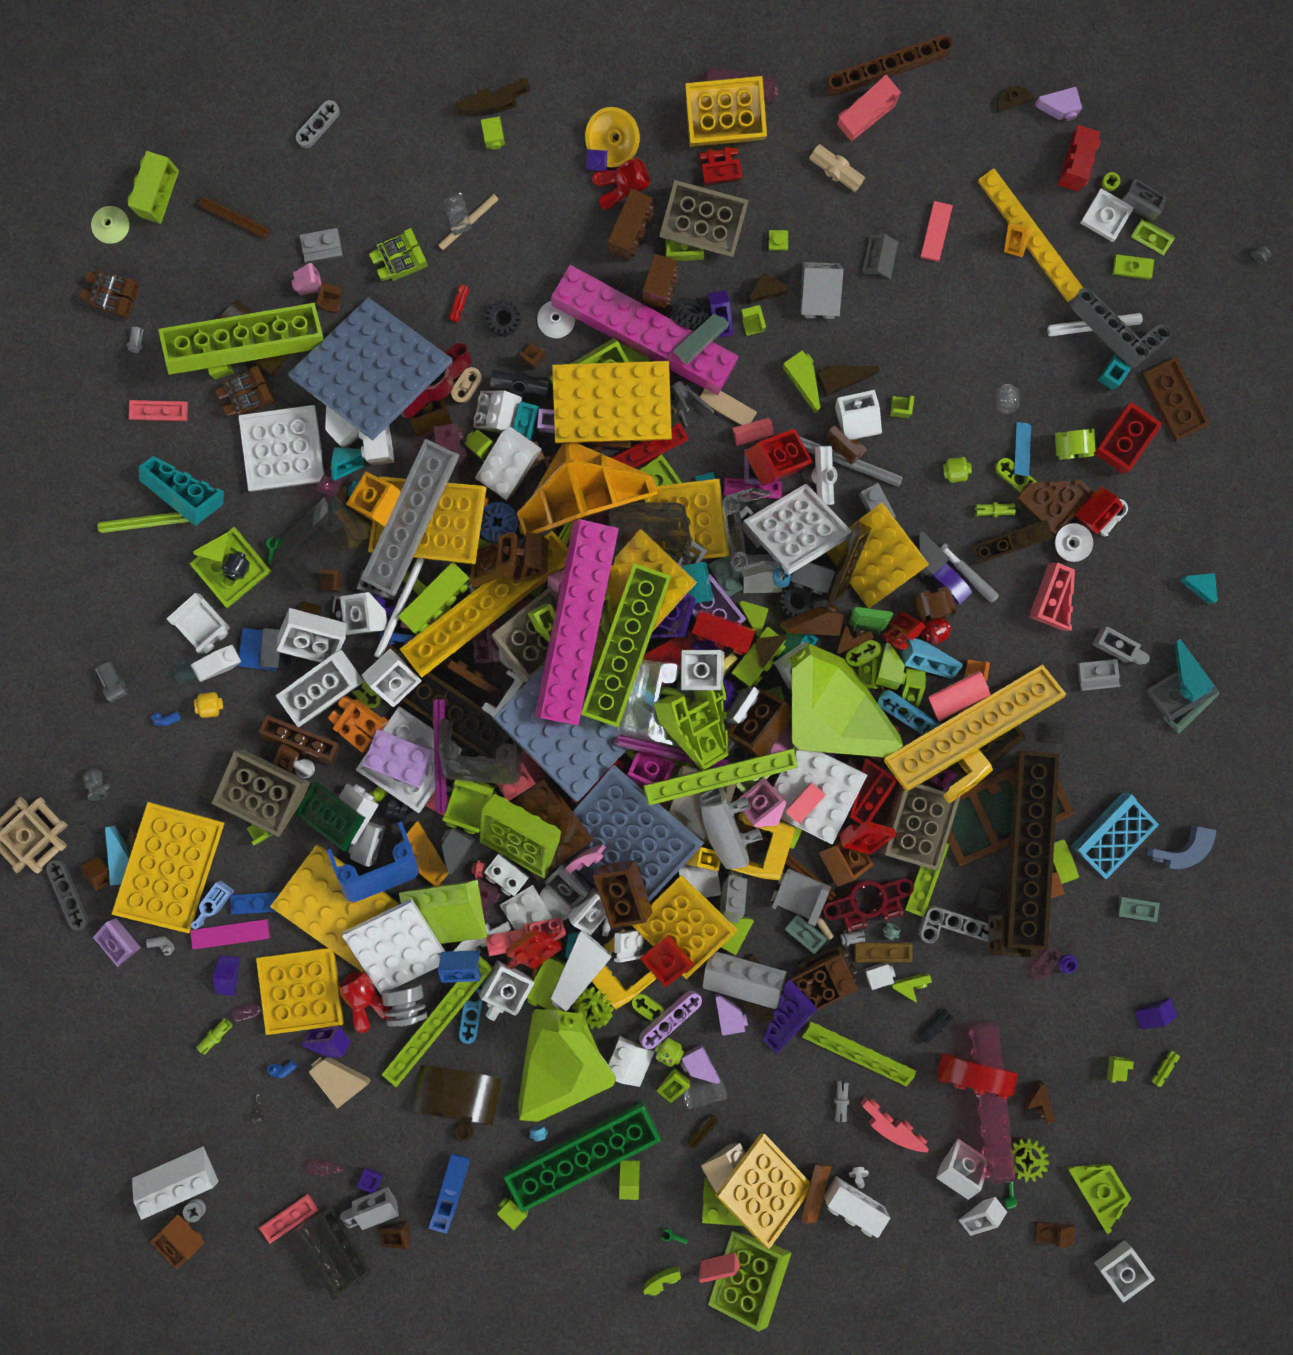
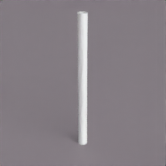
M417 558L374 654L377 658L384 654L398 622V616L402 613L425 559Z

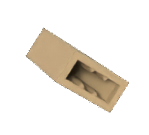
M321 1057L311 1064L313 1068L309 1071L310 1075L337 1109L371 1081L367 1076L327 1057L323 1060Z

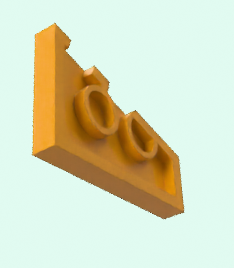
M417 821L407 833V837L412 847L419 873L434 886L440 885L449 874L447 866L421 824Z

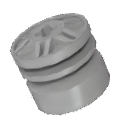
M422 984L403 985L381 992L383 1005L393 1006L392 1009L385 1012V1016L391 1017L386 1020L387 1026H407L427 1018V1012L420 1011L426 1007L425 1004L416 1003V1001L424 997Z

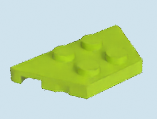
M1109 1163L1067 1167L1103 1229L1109 1234L1112 1231L1111 1227L1115 1220L1120 1218L1123 1209L1127 1207L1131 1200L1114 1169Z

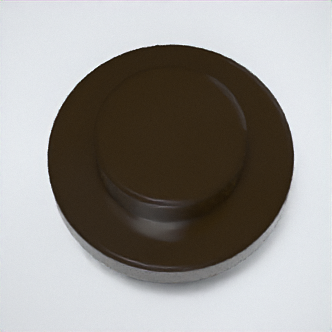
M466 1121L459 1122L454 1129V1135L460 1141H468L474 1132L473 1126Z

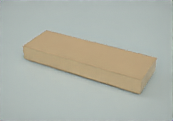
M704 389L700 396L709 407L740 426L751 423L757 414L755 410L720 391L719 395H716Z

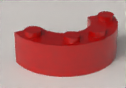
M941 1053L936 1076L939 1077L938 1081L948 1084L952 1082L954 1083L953 1087L965 1090L966 1087L973 1088V1092L985 1095V1092L996 1094L998 1098L1008 1099V1096H1014L1018 1073Z

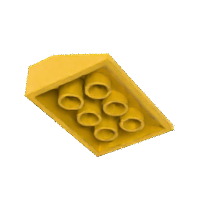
M762 76L685 83L690 147L766 139L767 129Z

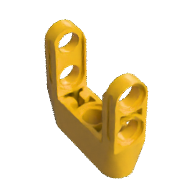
M979 749L957 761L968 775L953 784L943 797L948 803H951L976 786L993 770L990 762Z
M742 811L739 812V820L743 821L746 825L755 827ZM779 821L778 825L756 827L773 832L763 864L749 861L747 866L731 870L758 878L779 881L795 831L794 827Z
M615 936L604 944V948L610 953L615 950ZM605 965L592 982L601 990L603 995H608L606 999L611 1000V1005L617 1010L637 996L657 977L650 971L636 984L630 985L625 989L615 976H612V972Z

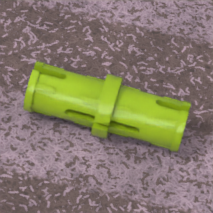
M997 502L984 505L976 504L975 510L977 512H975V516H1014L1015 509L1013 508H1015V504H998Z
M223 1018L214 1029L209 1030L208 1035L196 1046L198 1051L205 1055L216 1043H219L222 1040V1036L232 1028L231 1022Z

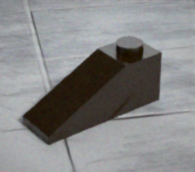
M827 365L819 370L817 379L825 396L828 397L877 374L880 368L879 366L834 365L830 367V365Z

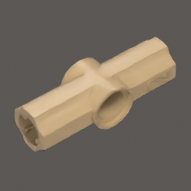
M820 144L814 149L809 158L825 170L828 177L832 176V180L840 181L854 192L858 190L865 180L863 175L850 167L849 162L840 155L835 156Z

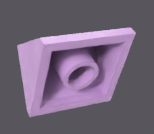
M117 918L106 922L93 937L117 967L141 948Z

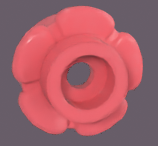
M481 860L473 863L472 875H475V879L478 877L484 878L486 863L481 862Z

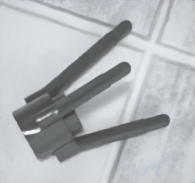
M680 381L670 387L671 397L676 404L685 427L688 424L679 402H681L685 411L688 412L689 408L685 402V399L688 397L687 393L692 395L710 413H714V410L691 390L688 384L684 386L683 382Z

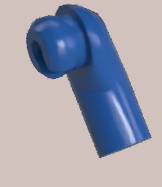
M177 711L165 717H162L159 712L151 716L152 723L155 726H168L181 720Z
M290 1060L284 1066L270 1064L267 1067V1073L272 1077L285 1078L297 1068V1064L293 1060Z

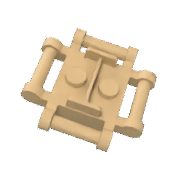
M19 797L15 800V804L0 818V853L13 866L12 869L16 873L20 872L27 864L38 874L54 855L67 847L65 842L57 837L67 827V824L64 821H60L45 805V800L42 797L38 798L30 806L26 800ZM21 809L22 811L9 824H7L4 827V824H6ZM37 809L55 826L52 830L35 813ZM52 842L54 846L36 862L33 858Z

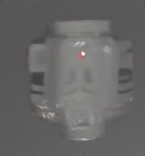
M1004 384L995 391L996 409L1003 414L1015 412L1020 407L1019 389L1011 384Z

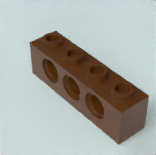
M266 715L258 732L260 738L279 746L284 743L295 749L298 753L333 766L340 750L339 743Z

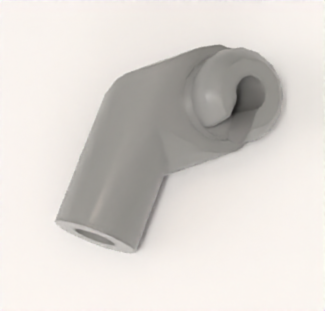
M164 936L146 939L148 948L160 947L166 956L171 955L174 951V944Z

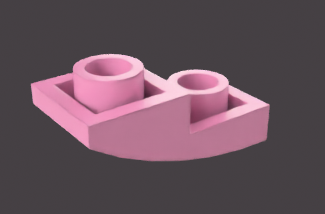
M598 845L581 852L571 860L565 869L571 874L575 869L579 871L584 865L589 867L593 862L597 864L604 856L601 853L606 847Z

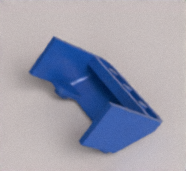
M402 821L397 823L404 842L397 844L393 849L395 862L361 876L357 875L355 868L351 865L337 867L331 849L327 850L344 897L349 902L360 901L410 881L418 875V865Z

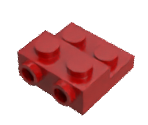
M870 821L862 823L861 826L849 825L839 834L843 848L870 855L897 836L895 829Z

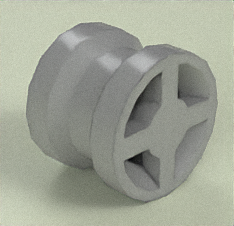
M200 1199L191 1200L183 1209L184 1218L188 1222L198 1221L206 1211L205 1203Z

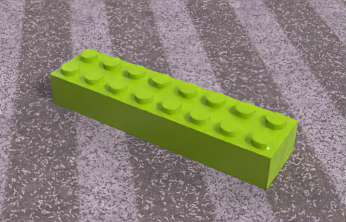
M315 303L158 329L169 375L313 350L323 341Z
M636 563L633 564L581 715L619 728L672 576Z

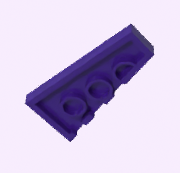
M791 980L786 982L784 986V993L780 996V1003L774 1011V1018L770 1022L763 1039L776 1054L784 1048L817 1010Z

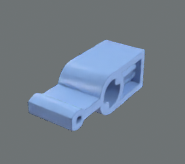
M222 881L216 882L200 903L199 910L201 914L196 921L192 922L191 927L197 929L203 926L206 917L218 913L234 890ZM208 902H210V903L213 904V905H212L213 911H210V910L208 909V908H209Z

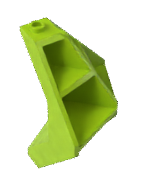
M807 644L789 658L792 669V743L799 750L887 757L903 746L901 736L856 671L845 659L811 644Z
M535 1009L532 1014L518 1110L519 1120L539 1122L612 1087L617 1079L615 1073L599 1053L584 1014L581 1011L572 1013Z

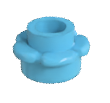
M545 1125L534 1126L530 1129L531 1134L529 1137L535 1141L544 1140L548 1130L545 1129Z

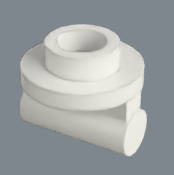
M308 759L297 760L293 765L296 774L301 778H309L314 774L315 766Z
M863 1167L853 1168V1171L849 1173V1177L855 1178L858 1188L865 1186L862 1177L868 1176V1171L864 1170Z

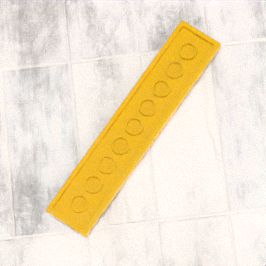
M553 531L544 536L549 540L547 573L516 584L508 577H503L481 585L428 626L422 633H419L400 648L401 652L421 677L548 579V575L558 572L565 566L568 548Z
M1041 665L884 758V762L907 792L1063 699L1066 693L1044 665Z

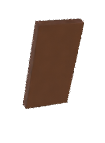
M1177 357L1141 374L1175 442L1210 425Z

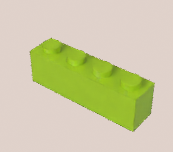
M452 562L398 617L415 634L422 633L433 619L437 620L443 614L442 610L447 605L451 606L456 601V596L460 592L463 593L470 587V578Z

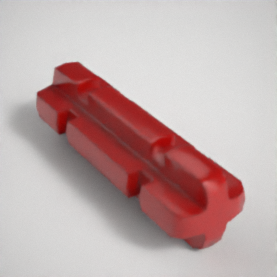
M459 285L458 294L455 296L451 308L452 311L449 314V320L452 322H459L460 313H462L466 301L465 296L469 292V288L465 285Z

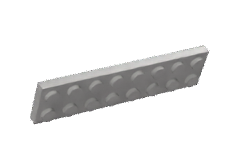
M427 439L424 440L361 580L390 595H396L457 463L459 454Z

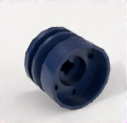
M501 502L491 503L483 508L480 533L488 542L494 544L498 543L499 536L513 532L518 536L520 531L519 518L509 505ZM496 519L501 521V527L495 526Z

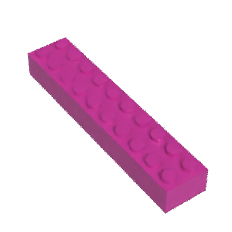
M572 265L568 267L551 297V305L612 339H616L623 345L653 361H669V369L716 395H719L739 357L712 342L686 365L673 351L693 331L685 329L684 326H679V323H675L666 316Z
M581 519L574 520L534 715L536 717L579 725L619 528Z

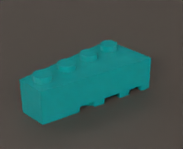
M154 456L139 466V481L195 526L223 505L224 491L218 488L214 489L208 483L200 482L186 472L177 471L174 466Z

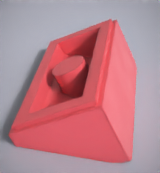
M770 418L734 427L733 433L736 446L773 436V426Z
M811 782L788 806L785 812L800 824L826 794Z
M732 1253L702 1260L699 1281L703 1283L734 1276L740 1268L737 1255Z

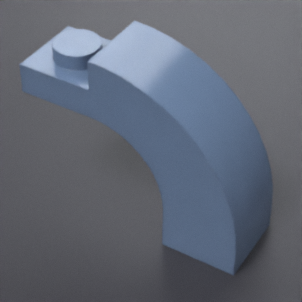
M1192 825L1188 842L1183 848L1174 852L1148 848L1147 855L1152 856L1153 861L1164 863V867L1173 869L1191 867L1203 860L1210 852L1217 830Z

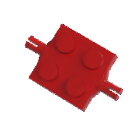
M557 927L549 933H543L536 929L531 930L506 949L507 956L513 958L507 962V966L513 969L518 964H524L535 969L562 949L561 943L554 940L555 937L561 934L560 930Z

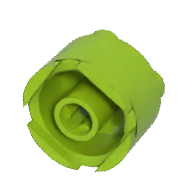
M1094 429L1055 433L1056 456L1059 457V460L1075 458L1074 454H1078V458L1094 456V452H1096Z

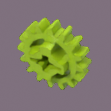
M586 987L571 1007L576 1010L574 1013L581 1011L584 1014L586 1023L590 1025L591 1029L595 1026L598 1029L603 1025L605 1026L613 1016L611 1012L614 1010L613 1007L609 1006L612 1001L606 1000L608 995H601L600 989L598 992H595L594 987L590 990Z
M1029 1137L1027 1142L1020 1138V1144L1014 1141V1149L1008 1148L1011 1155H1006V1159L1011 1160L1007 1163V1167H1013L1011 1174L1017 1172V1179L1023 1176L1025 1177V1182H1028L1030 1177L1033 1181H1036L1037 1175L1042 1178L1041 1171H1048L1044 1165H1049V1160L1045 1159L1049 1156L1048 1152H1042L1045 1146L1038 1147V1140L1031 1143ZM1025 1147L1023 1152L1016 1154L1019 1149ZM1032 1148L1039 1153L1040 1157L1032 1152ZM1027 1152H1029V1156L1031 1159L1028 1164V1168L1026 1167V1161L1024 1160L1026 1159ZM1016 1164H1020L1024 1171L1020 1170ZM1039 1166L1037 1170L1031 1172L1032 1168Z

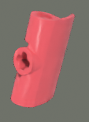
M978 671L928 698L932 705L931 710L936 720L940 723L989 697L990 692L981 671Z

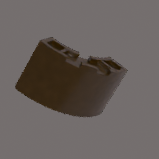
M422 1065L412 1112L493 1126L501 1079L462 1070Z

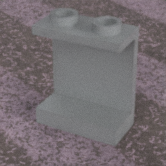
M788 869L786 874L782 873L778 881L781 886L779 891H774L771 899L774 902L772 908L776 909L777 906L783 907L808 918V924L815 926L831 886Z

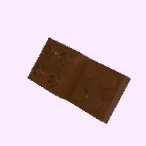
M510 532L499 536L498 543L477 550L476 563L471 564L470 584L473 587H477L503 577H508L516 584L547 573L549 540L542 534L526 533L522 548H517L518 536L516 533Z

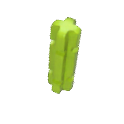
M1169 1051L1166 1056L1168 1058L1164 1059L1157 1070L1158 1074L1152 1078V1082L1159 1087L1165 1082L1164 1078H1167L1175 1066L1173 1064L1177 1063L1180 1058L1174 1051Z

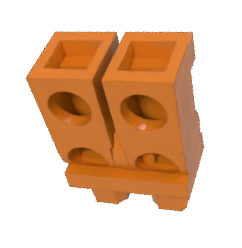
M348 696L342 697L338 705L345 710L342 714L338 710H334L328 719L335 725L332 729L339 732L340 735L363 753L370 749L377 729L383 730L389 720L377 715L359 699L353 700Z

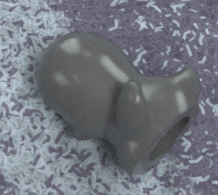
M91 768L84 772V786L88 789L87 799L98 801L106 798L109 795V792L106 790L110 788V784L103 785L102 771Z

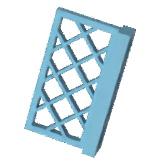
M1123 792L1071 845L1104 879H1107L1159 825L1136 801L1137 799L1127 792ZM1132 805L1137 808V817H1128V810ZM1142 819H1147L1151 823L1146 830H1141ZM1118 820H1124L1123 830H1115V823ZM1128 820H1137L1136 830H1128ZM1123 833V844H1114L1115 834ZM1128 833H1136V841L1134 843H1127ZM1104 834H1110V844H1101ZM1101 847H1110V857L1101 858ZM1114 847H1123V854L1120 857H1114ZM1091 848H1097V858H1090L1086 853ZM1101 861H1110V868L1104 873L1101 869Z

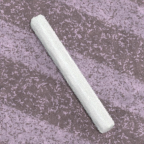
M1141 313L1118 316L1127 326L1139 325L1143 320ZM1084 321L1049 325L1047 328L1049 336L1093 331Z

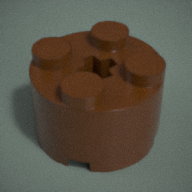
M948 587L937 589V592L930 594V591L918 594L919 597L915 598V608L919 621L922 623L929 620L933 621L939 617L946 619V615L950 613L951 617L958 614L952 592Z

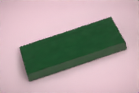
M317 781L312 783L295 812L299 818L343 851L348 849L366 819L365 816Z

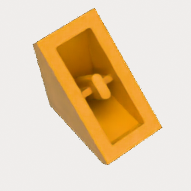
M1009 223L1004 252L1023 257L1032 228L1017 223Z

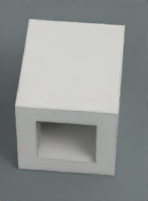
M887 962L864 968L869 987L872 990L894 983L893 977H896L893 967L889 966Z

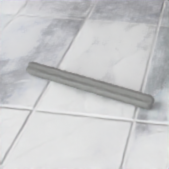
M800 437L804 447L810 453L815 454V447L823 446ZM832 449L833 462L894 486H900L902 476L859 459L852 465L838 451Z

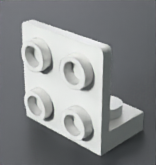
M685 864L679 870V876L683 875L704 897L721 895L718 871Z

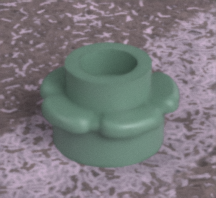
M887 923L882 928L883 935L886 938L894 940V938L900 937L899 933L901 930L896 925Z

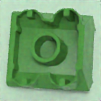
M853 607L850 611L848 624L852 631L854 629L875 631L880 635L886 629L893 613L890 611Z

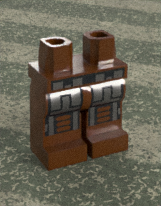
M100 270L98 272L88 271L86 282L93 284L92 290L83 288L80 298L94 308L129 320L134 305L131 300L135 301L140 285L135 280L125 279Z
M258 365L250 368L251 370L223 381L224 385L215 390L221 401L230 398L232 402L223 406L226 416L245 415L275 403L262 370Z

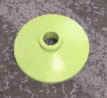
M103 207L92 218V232L101 242L107 244L117 243L127 235L129 219L125 212L118 207ZM111 220L110 225L106 226V221Z

